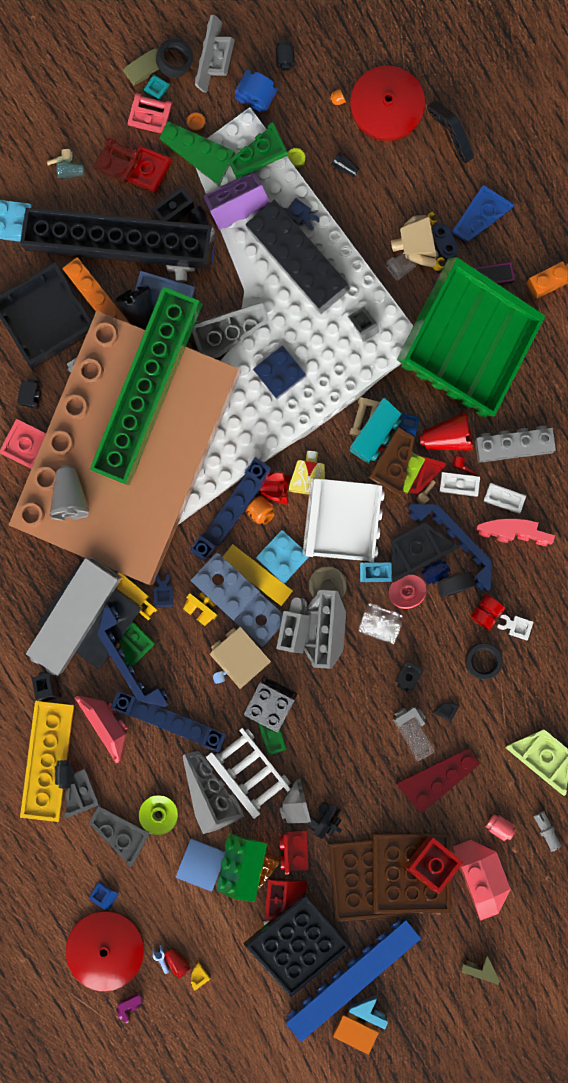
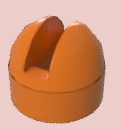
M340 88L331 94V100L334 105H341L346 102Z

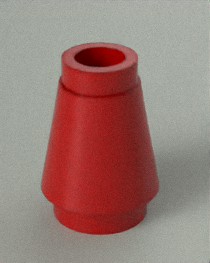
M174 948L164 955L174 976H177L179 979L191 970L190 963L175 951Z

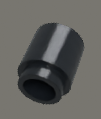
M290 41L278 42L275 48L277 68H280L281 71H290L295 66L294 47Z
M72 760L56 761V766H54L55 785H59L60 789L70 788V784H74V765H72Z

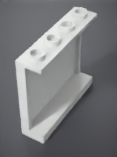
M311 478L303 555L363 560L374 563V558H377L378 555L376 539L380 537L378 521L382 518L380 503L384 500V489H382V486Z

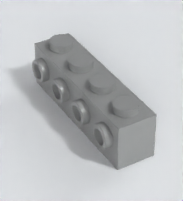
M539 426L533 431H528V428L518 429L517 433L501 431L498 432V435L491 436L490 433L480 434L479 438L475 439L477 461L481 463L554 453L556 448L553 428L547 429V426Z

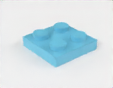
M0 200V239L20 242L25 209L32 208V204Z
M283 530L256 557L261 564L284 584L309 558V556L303 555V549Z

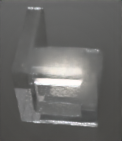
M405 253L395 259L394 257L389 259L386 267L396 281H398L415 269L416 263L407 259Z

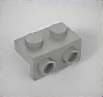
M411 707L408 710L406 708L399 710L394 714L396 717L392 719L396 726H401L410 719L415 718L418 725L423 726L425 724L423 720L426 718L420 708Z

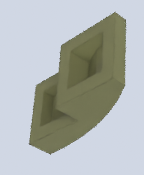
M156 48L145 53L123 69V72L133 85L148 79L151 73L159 70L156 64V54L158 52Z

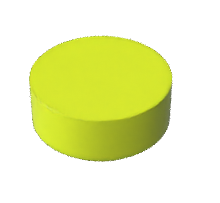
M299 148L289 150L287 157L294 167L300 168L305 163L304 152Z

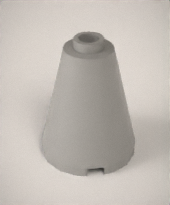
M71 465L60 466V469L56 471L50 517L55 520H65V517H72V520L87 517L89 508L76 469L72 468Z

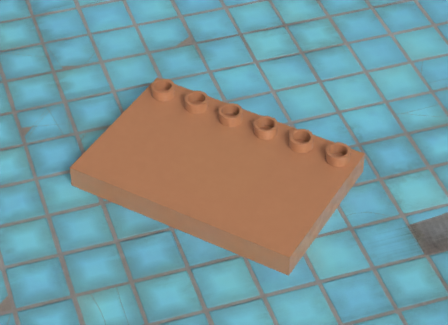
M96 311L9 526L84 558L92 556L110 569L148 585H153L239 379L241 370L185 347L130 485L120 483L89 469L145 330ZM71 465L72 468L76 469L89 508L87 517L72 520V517H65V520H55L50 517L56 471L60 469V466Z

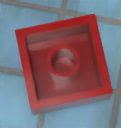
M427 836L404 868L432 891L440 894L463 862L436 839Z

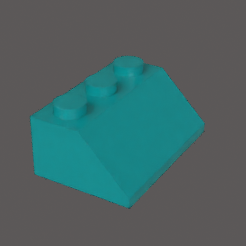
M385 398L382 399L350 447L351 453L368 464L371 460L375 461L380 454L378 449L382 444L384 446L391 438L389 435L392 428L396 430L402 421L399 419L401 413Z

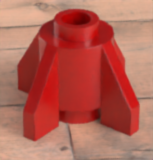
M275 471L268 475L259 492H261L262 496H266L273 501L288 505V484L292 477L291 475H284L283 471Z

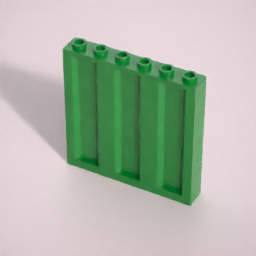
M448 258L396 360L402 363L401 367L404 369L415 371L417 373L416 376L420 379L431 381L433 387L447 391L449 397L460 399L462 401L461 404L465 407L476 409L478 415L485 418L487 416H495L546 316L459 258Z

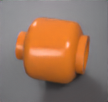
M258 496L254 497L249 503L246 513L255 523L266 524L274 517V506L266 497Z

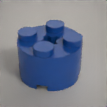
M246 70L234 91L236 94L235 99L240 103L249 104L251 109L257 113H261L262 110H268L278 91V87L274 88V82L258 72H255L253 75L250 74L251 70Z

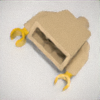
M431 212L427 216H412L400 229L402 238L391 240L393 252L404 249L405 256L410 261L423 266L433 267L436 271L443 269L444 266H440L438 262H443L444 258L435 259L437 254L432 226L437 220H431L435 214Z

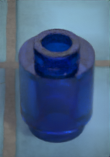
M440 559L424 567L425 570L421 571L427 585L449 577L448 572L451 570L447 562H442Z

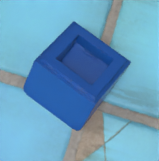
M401 413L400 420L402 421L398 427L415 437L420 417Z
M98 881L89 899L99 907L110 910L119 894Z

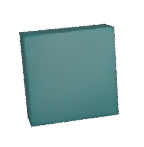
M153 75L144 88V92L160 101L170 87V84Z

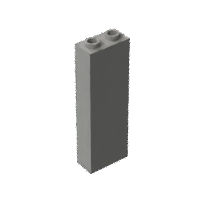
M92 556L85 558L27 651L26 655L30 657V660L46 667V671L52 675L58 676L64 672L123 577Z

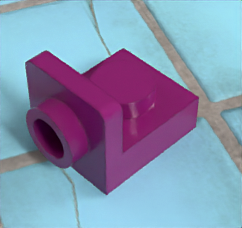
M141 992L119 1001L116 1011L120 1020L124 1019V1022L128 1023L130 1016L127 1010L134 1011L141 1007L140 1004L143 1002Z

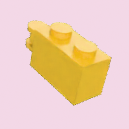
M118 572L117 574L123 578L116 588L140 606L145 603L148 607L144 612L141 610L139 613L147 620H150V615L156 612L157 609L147 602L149 596L122 573Z

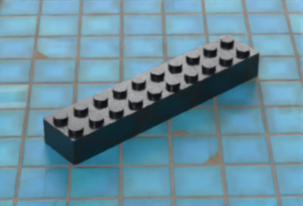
M26 208L20 245L25 251L210 270L215 231L211 225Z

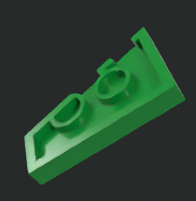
M272 122L268 125L267 130L262 134L259 133L249 146L243 147L228 162L236 179H239L288 156V152Z

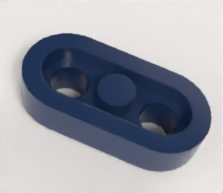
M443 223L436 224L432 228L434 244L440 256L445 260L455 258L458 253V245L449 227ZM443 230L444 234L439 235L437 231ZM450 246L452 251L448 252L446 247Z

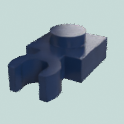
M297 198L294 199L285 211L295 223L301 225L302 222H305L306 227L312 231L314 227L309 224L310 221L320 222L317 215L309 214L311 208Z
M166 573V580L161 581L159 574H157L155 580L159 587H153L154 608L174 607L173 586H167L170 582L169 573Z

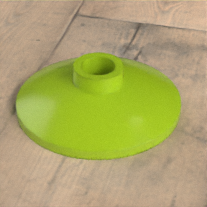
M161 795L152 796L145 800L139 810V820L142 827L147 832L155 835L169 832L173 829L178 819V811L174 802ZM157 811L162 812L163 815L161 818H157L155 816V813Z

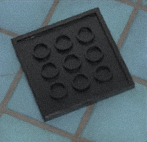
M82 562L74 569L38 622L40 627H43ZM116 588L107 603H109L110 607L114 606L118 611V623L108 628L107 631L111 630L116 639L114 643L117 646L143 607ZM103 610L75 652L98 670L101 669L110 656L98 636Z
M305 892L243 943L290 997L351 947Z

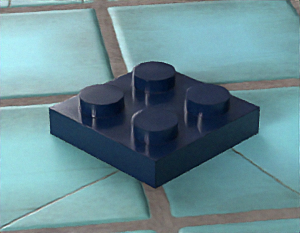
M283 345L253 368V371L276 399H279L307 376Z

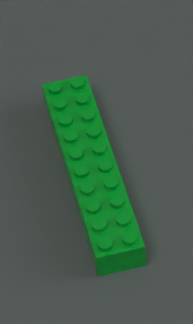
M163 286L89 470L125 485H130L203 304L199 300Z

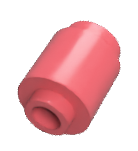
M495 814L490 817L485 826L489 829V832L503 841L506 839L511 840L516 832L513 829L515 826L513 823Z

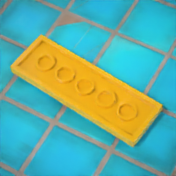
M35 701L20 818L60 822L64 789H60L59 785H55L54 766H56V761L68 760L74 705Z

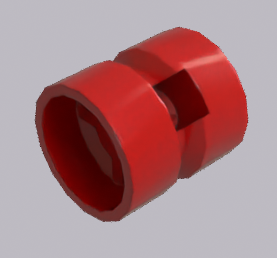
M485 594L480 601L481 607H476L470 617L490 631L496 623L495 617H500L506 608L497 600Z

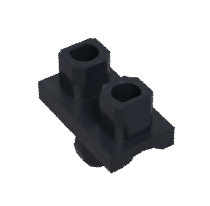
M322 802L318 808V811L325 815L320 822L313 817L308 824V827L314 832L313 834L321 839L324 838L326 833L332 836L335 830L339 833L342 831L338 827L342 820L337 817L341 809L333 804L329 805Z

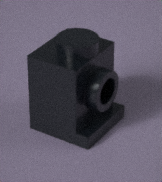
M28 379V381L22 380L17 400L20 406L39 409V405L36 403L41 397V390L38 386L39 381Z
M405 661L395 680L398 683L397 687L405 692L408 690L413 691L424 670ZM406 674L412 675L411 681L405 679Z
M44 671L38 673L39 676L32 678L36 701L46 702L62 697L61 693H59L56 675Z

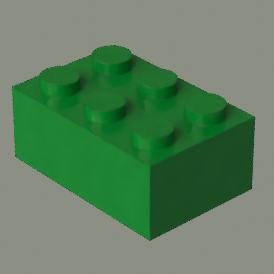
M229 833L228 839L225 842L224 858L221 861L220 877L217 880V892L236 900L255 902L267 843L249 836Z

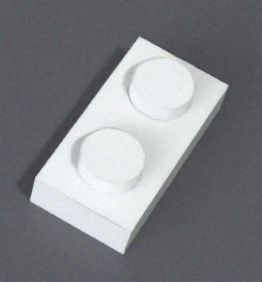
M442 472L439 492L477 497L480 477Z

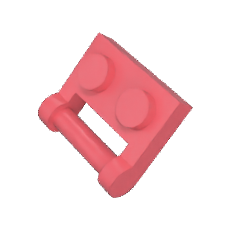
M136 93L128 119V126L162 134L168 122L173 102H163L143 97L142 94ZM144 104L164 109V112L161 113L139 107V105Z

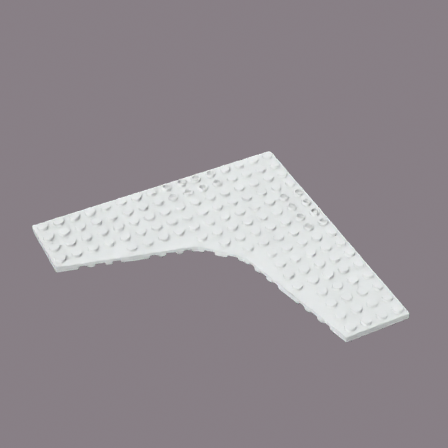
M249 107L207 139L229 148L237 154L243 147L249 146L259 133L262 134L267 129ZM287 156L254 172L262 184L270 203L275 199L286 211L294 199L297 198L311 208L310 215L314 214L319 217V223L315 220H311L309 223L314 227L313 231L306 227L305 222H302L298 227L346 280L350 290L325 312L320 314L248 231L245 224L260 211L250 214L246 219L234 222L228 228L220 229L244 288L242 308L263 302L269 321L232 347L221 359V362L239 368L241 374L179 524L244 478L246 475L244 472L255 457L265 463L292 443L306 437L360 398L375 383L402 364L396 359L413 328V325ZM229 166L218 187L196 168L206 194L236 179L231 166ZM363 307L367 309L379 327V333L364 342L348 318L349 315ZM283 345L307 376L279 399H276L253 371V368Z

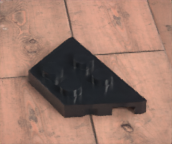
M426 523L411 529L391 540L392 582L394 583L459 547Z

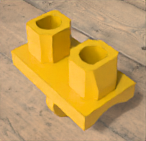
M201 592L198 597L203 602H200L193 595L189 594L186 597L188 600L183 607L186 612L191 615L197 607L203 612L197 620L204 626L212 619H216L218 615L206 606L207 604L212 608L216 606L208 596Z

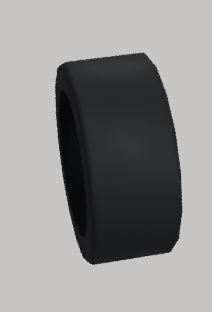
M180 39L166 40L161 44L156 54V64L159 70L168 77H182L188 72L193 62L191 48ZM171 49L180 52L185 59L184 65L181 67L170 65L164 58L165 51Z
M466 572L437 583V586L443 598L473 588L476 584L472 572Z
M476 644L466 654V669L477 679H491L502 669V654L492 644ZM480 650H487L495 657V665L489 672H479L473 666V656Z

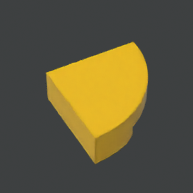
M200 962L194 967L191 975V984L194 991L211 979Z

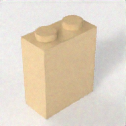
M239 627L237 630L235 628L230 630L225 635L227 637L226 640L223 642L219 640L211 647L213 651L210 655L241 689L271 661L245 631Z

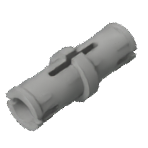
M545 811L539 812L538 815L535 814L533 817L550 851L561 848L562 845L554 832L555 828L551 826Z

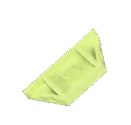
M546 730L538 731L505 747L563 796L566 795L568 784V749Z

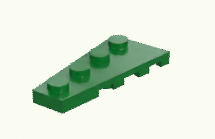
M167 122L160 136V140L182 156L189 164L197 168L204 176L212 180L214 184L218 187L220 186L230 166L228 161L236 154L235 151L171 122Z

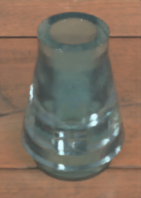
M65 161L56 163L57 178H62L63 180L84 176L83 164Z

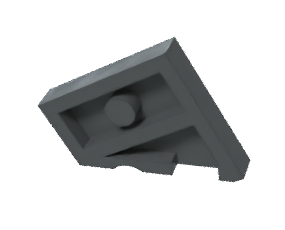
M87 768L74 773V784H70V788L66 792L65 819L101 805Z

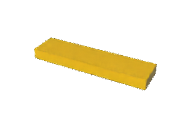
M232 544L224 554L223 558L280 606L284 604L293 592V590Z

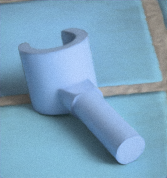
M224 670L213 675L215 684L225 681L224 675H226V672Z
M160 945V952H155L153 948V959L159 961L165 974L169 973L164 960V947Z

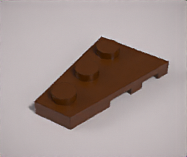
M398 427L368 478L402 497L415 437Z

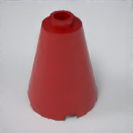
M461 413L423 430V434L420 435L421 446H425L426 449L473 450L471 428L467 424V421H469L467 413Z

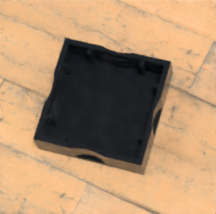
M55 262L31 276L23 284L13 287L0 295V319L32 370L83 340L92 323Z

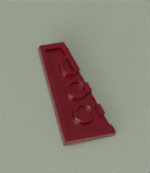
M465 749L396 784L422 814L479 766L480 763L468 749Z

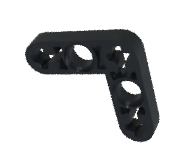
M436 100L429 104L427 109L430 115L448 129L460 159L465 164L472 160L474 155L458 117Z

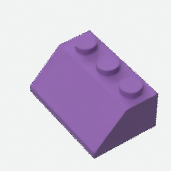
M255 172L235 179L203 196L219 230L230 227L238 220L248 218L250 214L261 211L270 203Z

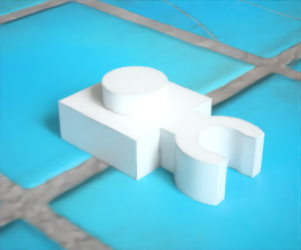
M506 615L500 616V618L505 619L506 624L504 626L498 624V629L504 630L508 628L510 629L508 635L528 640L533 625L532 621L514 616L513 621H511Z

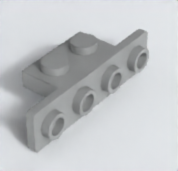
M210 15V20L207 24L203 51L199 59L198 73L195 77V86L202 92H207L211 75L227 76L235 42L232 37H220L222 21L215 15Z

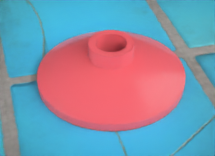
M407 575L392 583L389 588L391 602L395 606L404 609L419 605L427 593L425 582L416 575Z

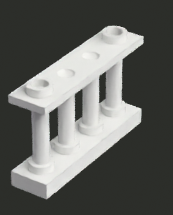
M242 728L239 730L242 733L239 739L220 754L212 752L206 758L255 819L260 815V806L283 787L287 792L291 790L289 787L291 782L285 775L280 776L254 743L253 739L255 737L251 731ZM248 741L255 751L232 769L226 770L223 766L224 760ZM258 757H261L267 766L245 784L241 783L238 785L234 780L236 775ZM272 772L279 781L256 800H250L246 795L249 793L248 790Z

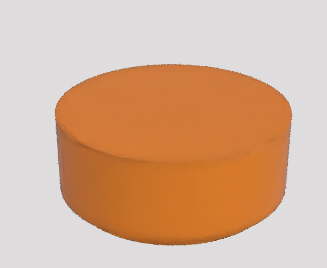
M194 112L188 116L187 127L190 131L198 133L205 128L206 122L202 114Z

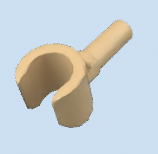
M63 149L62 156L48 160L47 164L71 162L73 159L71 150Z
M434 480L417 497L419 504H425L430 500L427 494L436 482Z

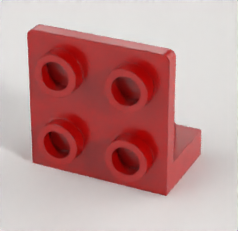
M307 830L283 831V836H280V850H284V856H281V870H285V874H289V871L309 870Z

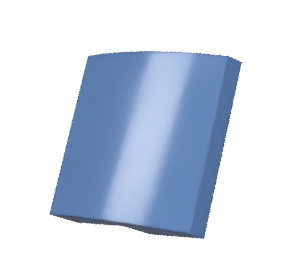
M191 838L176 878L212 892L221 870V861L224 858L225 851Z

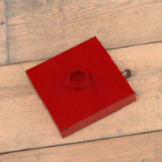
M139 145L122 178L127 182L156 193L173 160L170 157Z

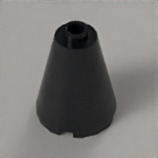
M142 285L138 286L136 291L132 292L130 289L122 293L114 302L131 325L146 330L154 310L150 287Z

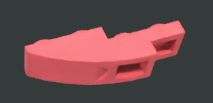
M500 519L485 522L475 527V531L479 532L478 535L488 538L492 535L497 537L498 541L504 543L514 540L515 535H518V539L524 541L532 539L536 540L538 545L547 546V544H552L555 535L538 531V523L529 520Z

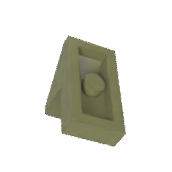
M486 953L480 968L478 967L479 964L467 960V963L461 961L459 967L461 972L499 985L498 976Z

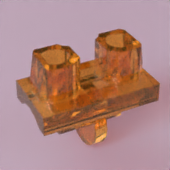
M265 853L258 888L262 887L280 863L279 858L271 857L269 853Z

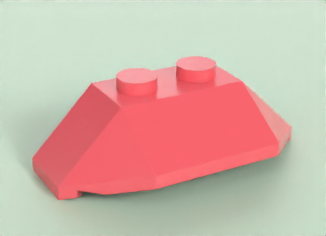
M76 696V701L116 763L120 762L127 737L125 730L128 728L122 719H117L115 715L117 711L111 709L112 703L108 704L107 701Z
M473 840L452 846L456 857L463 862L460 868L479 920L498 914L511 889L497 852Z

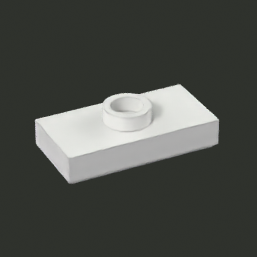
M490 483L484 502L520 514L526 495Z

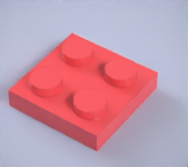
M16 419L0 449V454L32 469L46 433Z

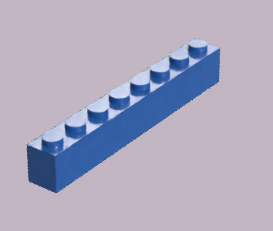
M405 918L403 920H396L391 925L392 929L386 933L384 931L376 938L377 942L374 945H367L361 951L362 955L357 959L356 957L352 958L346 964L348 966L343 971L338 970L331 977L332 981L328 984L323 983L317 988L316 991L318 993L313 997L308 996L305 998L298 1010L294 1008L286 1015V1025L300 1042L421 939Z

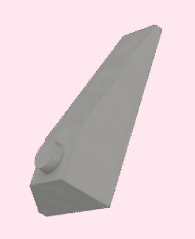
M262 302L197 321L192 333L198 351L209 357L217 358L263 326L269 319Z
M199 751L184 754L182 757L194 813L202 833L205 834L219 830L245 817L233 794L230 795L223 787L225 785L224 782L216 778L213 774V768Z
M299 778L294 782L291 790L282 802L283 807L280 808L281 817L286 819L287 823L311 822Z

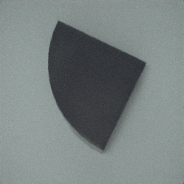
M445 703L437 707L433 713L451 722L460 705Z

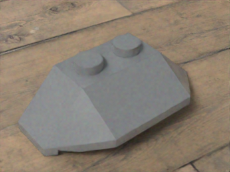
M319 590L305 612V615L310 616L304 651L314 668L332 669L344 648L346 610L338 591Z

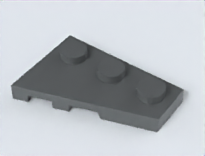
M101 806L97 807L89 822L99 835L132 868L150 833Z

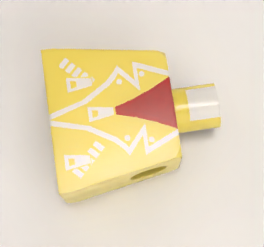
M307 451L306 461H297L289 485V492L309 495L311 478L325 479V466L322 463H317L318 452Z

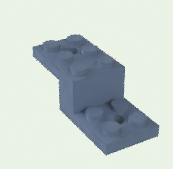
M216 553L192 578L191 582L261 647L281 628L283 614L220 554ZM217 574L222 575L224 578L221 585L213 583V577ZM258 615H264L267 618L265 625H257L255 620Z

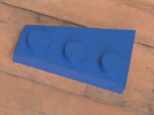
M483 185L452 233L468 243L510 211L515 205Z

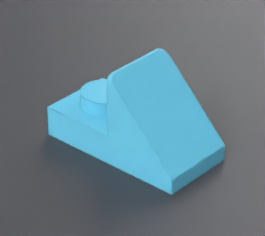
M391 562L360 563V582H392Z
M376 996L349 1006V1013L383 1029L386 1028L388 1020L385 1018L386 1014L378 1010L372 1011L377 1000Z

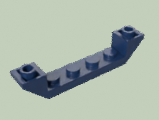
M257 457L253 459L244 472L246 475L207 531L199 536L189 551L204 562L208 560L223 543L247 509L249 503L264 485L271 467Z
M409 505L407 508L409 510L408 515L414 521L418 520L421 522L429 513H432L434 521L439 525L442 523L447 528L445 532L452 539L455 537L460 542L458 544L465 553L468 551L473 556L471 558L477 566L482 565L484 567L473 578L476 587L480 591L483 589L485 592L491 588V560L439 505Z
M109 603L104 606L98 630L99 638L137 700L163 707L167 706L169 696L164 688L160 689L159 685H156L144 692L146 688L141 680L137 681L134 676L136 671L132 664L126 663L124 659L126 655L121 647L117 648L115 645V636L111 630L107 631V629L118 623L117 617L119 613L114 606L110 607Z
M119 690L111 706L113 710L177 734L216 752L220 751L226 736L225 733L158 705L138 701L135 696Z

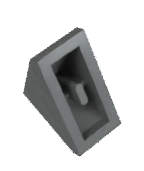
M365 307L348 316L363 342L379 333L376 321Z

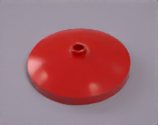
M396 66L376 67L363 74L354 85L350 99L351 114L356 125L366 135L383 141L398 140L409 135L419 125L425 109V95L418 80L408 71Z
M98 911L85 916L74 926L66 943V960L71 973L81 984L97 991H112L129 983L138 973L144 959V941L138 927L128 917L114 911ZM102 949L107 950L106 956L100 953Z

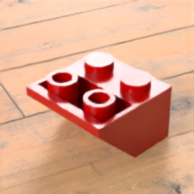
M268 878L264 920L273 919L301 894L306 893L307 881Z

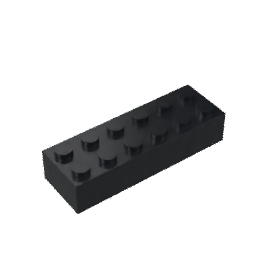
M275 199L245 224L251 235L320 314L325 312L350 290L346 280Z

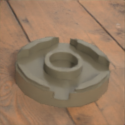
M331 566L317 569L309 580V591L313 598L316 597L319 590L338 591L340 598H342L347 589L344 575L338 569Z

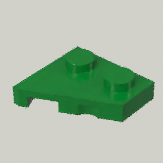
M134 621L119 641L120 647L126 655V663H131L133 667L156 644Z

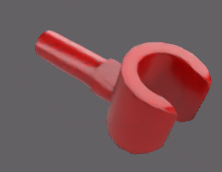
M459 456L454 458L453 467L462 469L473 476L477 475V472L464 465L465 458Z

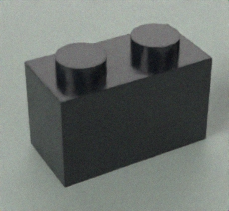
M180 187L154 206L152 212L157 220L176 222L195 207L191 197L183 187Z

